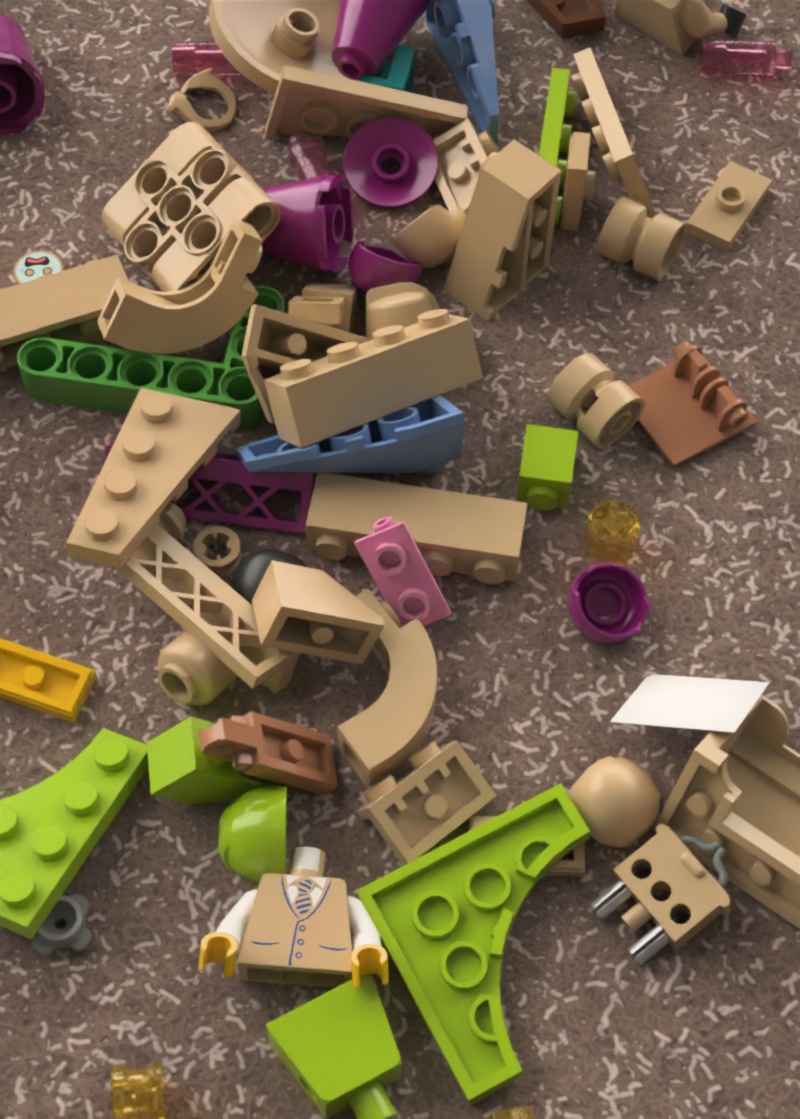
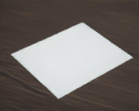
M658 674L647 676L610 722L735 733L769 685V682Z

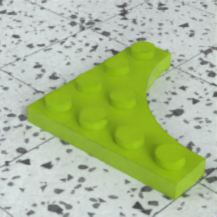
M102 728L94 740L74 760L57 773L35 786L0 800L1 927L32 940L58 902L60 896L67 889L148 770L147 744Z
M561 783L356 890L358 899L362 901L377 928L384 948L469 1106L523 1077V1070L512 1049L505 1027L501 1006V970L507 939L521 906L537 882L567 853L590 839L589 828Z

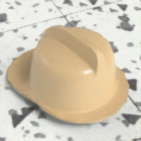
M400 282L371 288L365 297L366 334L362 336L374 339L373 332L381 328L401 325L405 328L418 323L417 317L420 314L440 309L435 296L425 287L413 282Z

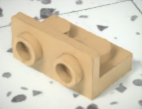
M468 118L433 139L438 154V170L435 182L449 212L453 211L449 204V201L452 200L466 214L482 163L491 153L500 152L489 132L485 130L479 133Z
M434 740L424 745L407 759V762L412 767L396 780L391 774H388L374 783L363 793L368 802L355 811L362 821L371 820L403 866L422 856L497 796L457 740L439 747Z

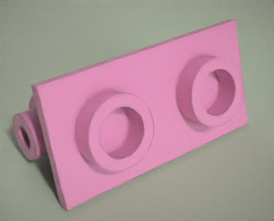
M391 516L381 518L372 526L375 533L354 542L385 602L394 609L402 627L416 618L424 626L452 614L404 521L395 523Z

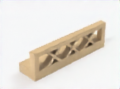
M158 524L121 569L116 568L186 631L202 640L219 660L252 689L263 683L276 694L291 681L300 653L262 647L260 645L253 606Z

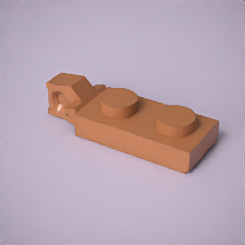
M252 711L244 716H232L229 719L220 718L214 725L205 730L201 729L198 731L201 753L217 760L232 758L233 768L237 771L243 770V773L318 794L331 792L338 788L331 741L328 734Z

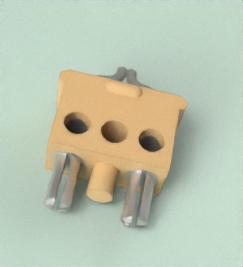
M659 824L656 827L657 834L613 869L618 881L595 899L590 906L593 913L596 912V916L604 920L632 897L637 904L621 916L627 927L634 933L650 919L655 923L656 926L628 949L631 958L636 956L634 962L643 965L669 942L678 949L720 914L722 916L730 914V896L723 889L727 884L728 874L722 864V858L727 853L717 841L712 844H705L693 836H684L679 839L668 825ZM685 845H693L705 853L717 851L713 858V864L719 874L718 882ZM641 869L651 871L649 877L645 879L636 878L634 875ZM659 891H666L671 894L665 901H657L653 898ZM679 913H685L690 916L689 921L684 924H677L672 919Z

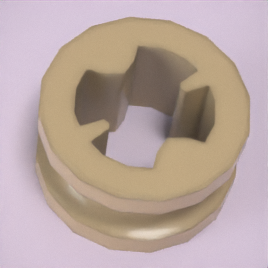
M211 526L197 534L193 541V554L221 578L233 573L241 563L240 540L237 534L229 528ZM214 544L215 549H218V544L226 545L227 556L221 559L220 555L217 554L216 560L209 559L207 548Z

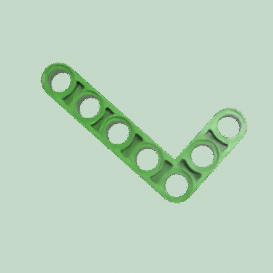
M267 286L254 287L258 292V296L252 305L257 304L285 313L284 299L277 290ZM251 307L232 328L224 363L144 353L52 338L29 340L21 346L17 353V362L25 391L31 398L39 401L128 414L140 388H146L241 409V424L236 430L256 428L265 418L264 411L241 358Z

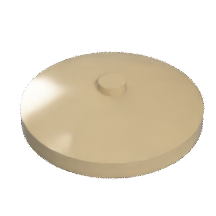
M340 0L210 1L209 24L217 46L236 70L257 86L275 94L284 65L347 78L339 72L332 61V49ZM385 61L375 72V74L373 75L374 77L379 76L385 64Z

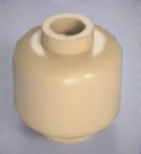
M186 630L167 644L158 657V681L160 686L172 700L180 704L206 705L228 688L238 676L219 660L202 640L191 635Z

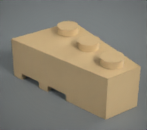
M515 139L500 152L491 153L480 167L477 183L444 291L487 321L549 265L561 170Z

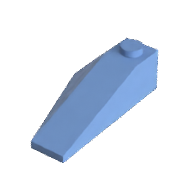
M431 0L429 7L423 13V19L480 131L487 130L495 144H497L499 106L492 19L495 17L493 0Z
M438 395L303 448L279 439L278 435L236 447L238 458L249 472H416L417 474H431L442 470L446 462L460 458L465 419L462 411L442 395Z

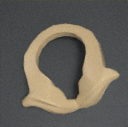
M208 68L190 77L180 92L176 91L171 95L166 113H175L186 123L197 122L208 133L222 130L231 124L236 116L237 103L232 90L213 76V68ZM200 88L215 91L226 100L228 106L227 113L217 120L204 119L194 111L191 103L187 100L188 96L186 94Z

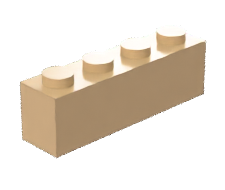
M118 255L100 260H92L84 265L54 274L42 275L37 279L8 288H1L0 370L18 365L17 353L27 341L35 338H52L80 343H88L103 338L97 323L117 277L129 281Z
M447 309L431 310L420 314L417 317L418 323L403 328L401 325L384 327L373 332L374 339L359 345L356 342L341 343L330 347L327 350L328 356L313 362L310 359H300L282 365L280 367V374L264 379L279 439L303 448L482 379L483 375L470 319L451 315Z
M317 472L306 521L307 550L315 551L319 556L328 560H341L346 556L362 558L354 542L375 533L372 527L373 524L381 518L391 516L395 523L405 522L432 575L446 576L451 572L474 575L478 581L486 584H499L504 580L516 582L528 503Z

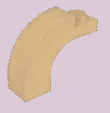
M234 217L208 270L200 279L183 289L168 292L154 291L117 277L97 320L104 340L134 351L169 354L201 347L225 334L246 314L258 296V292L246 276L247 273L251 274L257 268L263 251L262 239L254 227Z
M366 589L356 595V597L383 618L385 626L371 650L383 665L389 680L377 701L337 726L338 749L368 789L386 775L391 774L393 776L408 763L407 759L419 750L425 741L435 711L437 663L431 640L419 619L416 618L402 627L394 609L387 602L380 604L372 592Z

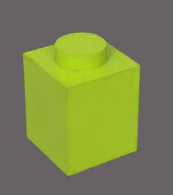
M527 424L516 501L526 502L531 508L539 511H550L556 507L568 508L579 431Z

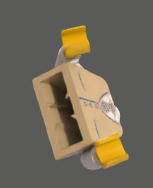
M296 847L292 849L289 874H263L258 889L245 892L221 921L216 932L204 936L201 940L198 970L204 971L205 966L211 962H220L225 965L224 977H232L235 970L236 956L238 955L237 965L240 981L336 988L352 979L353 986L360 987V978L362 976L376 974L381 977L382 985H386L389 982L388 954L381 945L380 934L361 900L353 896H347L345 880L324 877L326 854L324 851L314 847Z

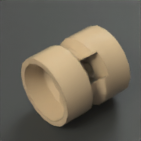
M622 196L616 202L604 223L597 243V253L617 263L625 264L632 259L634 271L659 282L676 259L682 246L687 226L686 223L664 213H658L651 218L650 210L644 204Z
M585 353L575 358L557 375L550 386L547 400L570 422L577 421V429L597 448L605 449L630 431L640 418L645 401L622 380L614 381L615 373L593 353Z

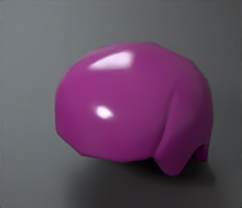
M359 240L350 254L348 273L355 287L366 295L371 288L400 282L418 284L422 273V263L418 261L417 264H410L405 258L391 249L375 245L364 246V241Z
M611 562L600 563L583 570L573 582L567 601L572 624L585 638L605 645L622 643L642 631V626L651 609L643 582L629 567ZM616 614L612 619L605 620L599 618Z

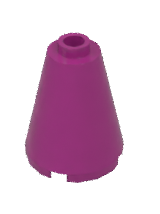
M340 0L332 49V61L339 72L353 80L361 79L363 75L373 76L427 10L431 0Z
M0 15V134H13L24 131L28 123L36 116L38 119L42 114L45 101V87L22 27L15 19L6 15Z
M328 174L264 188V192L278 205L281 217L273 232L262 242V255L324 273L342 272L349 257H339L343 240L353 242L354 236L352 193L350 188H341L340 183L345 180L344 176Z

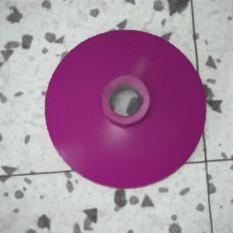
M381 117L367 122L351 136L343 157L344 173L351 189L365 202L381 208H399L419 200L431 188L437 175L438 154L430 135L417 123L401 117ZM389 163L397 164L400 167V170L393 175L386 174L382 169Z

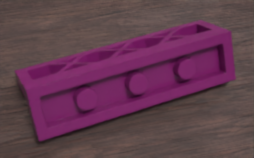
M114 442L106 446L105 461L111 451ZM217 452L206 467L200 465L189 478L202 495L189 506L176 505L182 510L186 519L306 534V521L317 472H249L237 454ZM202 479L219 482L209 489ZM227 482L238 483L242 485L254 501L241 512L227 511L213 493ZM254 486L270 487V489L260 495ZM278 489L302 491L299 520L278 517L265 500ZM204 500H207L213 509L197 506ZM258 506L265 515L249 514V512Z

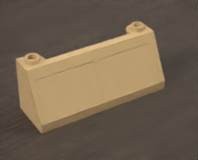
M761 695L735 733L710 731L694 749L652 830L656 832V827L659 824L668 825L679 839L684 836H693L705 844H712L717 841L727 853L722 858V864L727 871L728 881L800 929V754L784 744L790 731L789 721L785 712L776 703ZM685 845L699 862L717 873L713 864V858L717 851L705 853L693 845Z

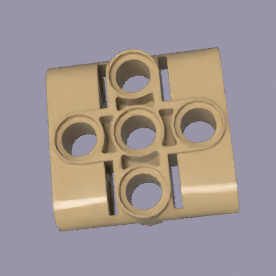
M187 122L177 127L108 201L102 212V223L124 247L127 258L142 268L161 292L183 289L196 282L205 274L234 217L251 224L263 242L278 225L281 215L278 205L254 181L251 174L242 168L201 124Z

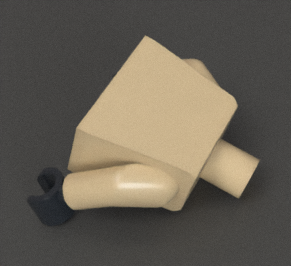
M616 0L614 15L681 55L700 37L718 36L723 33L737 37L747 17V14L725 4L722 5L720 12L710 13L705 0Z

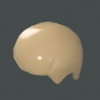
M449 201L453 209L451 212L441 205L431 207L407 225L393 239L395 246L411 263L417 264L419 261L422 263V268H432L453 259L467 215L456 202Z
M608 756L598 760L584 771L570 789L569 797L589 828L590 836L603 845L619 848L631 846L653 826L660 815L661 793L650 773L633 760L622 756Z

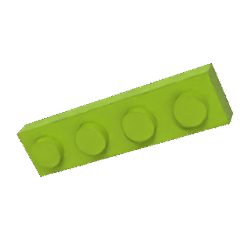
M552 68L539 156L561 170L559 188L563 189L567 160L558 159L559 152L568 153L572 125L563 124L564 117L573 118L577 90L568 89L569 69ZM558 196L554 225L559 224L562 196Z

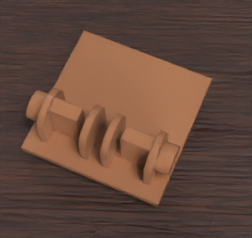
M688 341L679 344L674 349L673 355L676 358L674 363L628 385L645 401L644 409L637 422L673 467L757 424V420L748 411L746 402L743 399H738L729 388L727 379L720 377V371L717 367L710 365L702 355V349L698 345H691Z

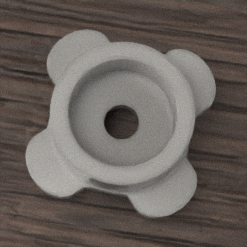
M73 894L70 897L60 896L58 902L37 931V935L33 938L32 944L37 953L49 956L55 950L72 948L74 951L79 952L85 950L90 945L92 935L86 928L85 915L90 910V905L84 896L80 894ZM64 920L67 922V925L64 929H57L56 923Z

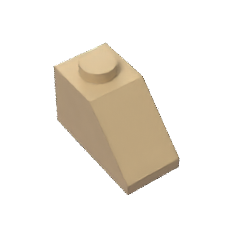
M272 560L252 598L260 645L262 647L363 664L385 626L380 615L327 573L319 569Z

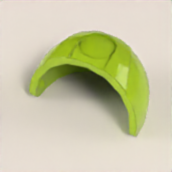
M287 785L252 789L239 796L230 806L226 807L219 819L218 851L220 857L231 872H235L244 880L259 885L263 874H286Z

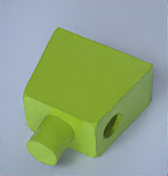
M366 974L360 978V987H354L351 979L265 1024L271 1048L326 1119L351 1106L357 1119H397L398 1114L389 1100L384 1087L402 1078V1061L371 974Z

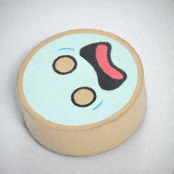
M33 251L25 254L16 262L14 276L18 285L37 279L42 275L64 271L61 260L55 254L48 251Z

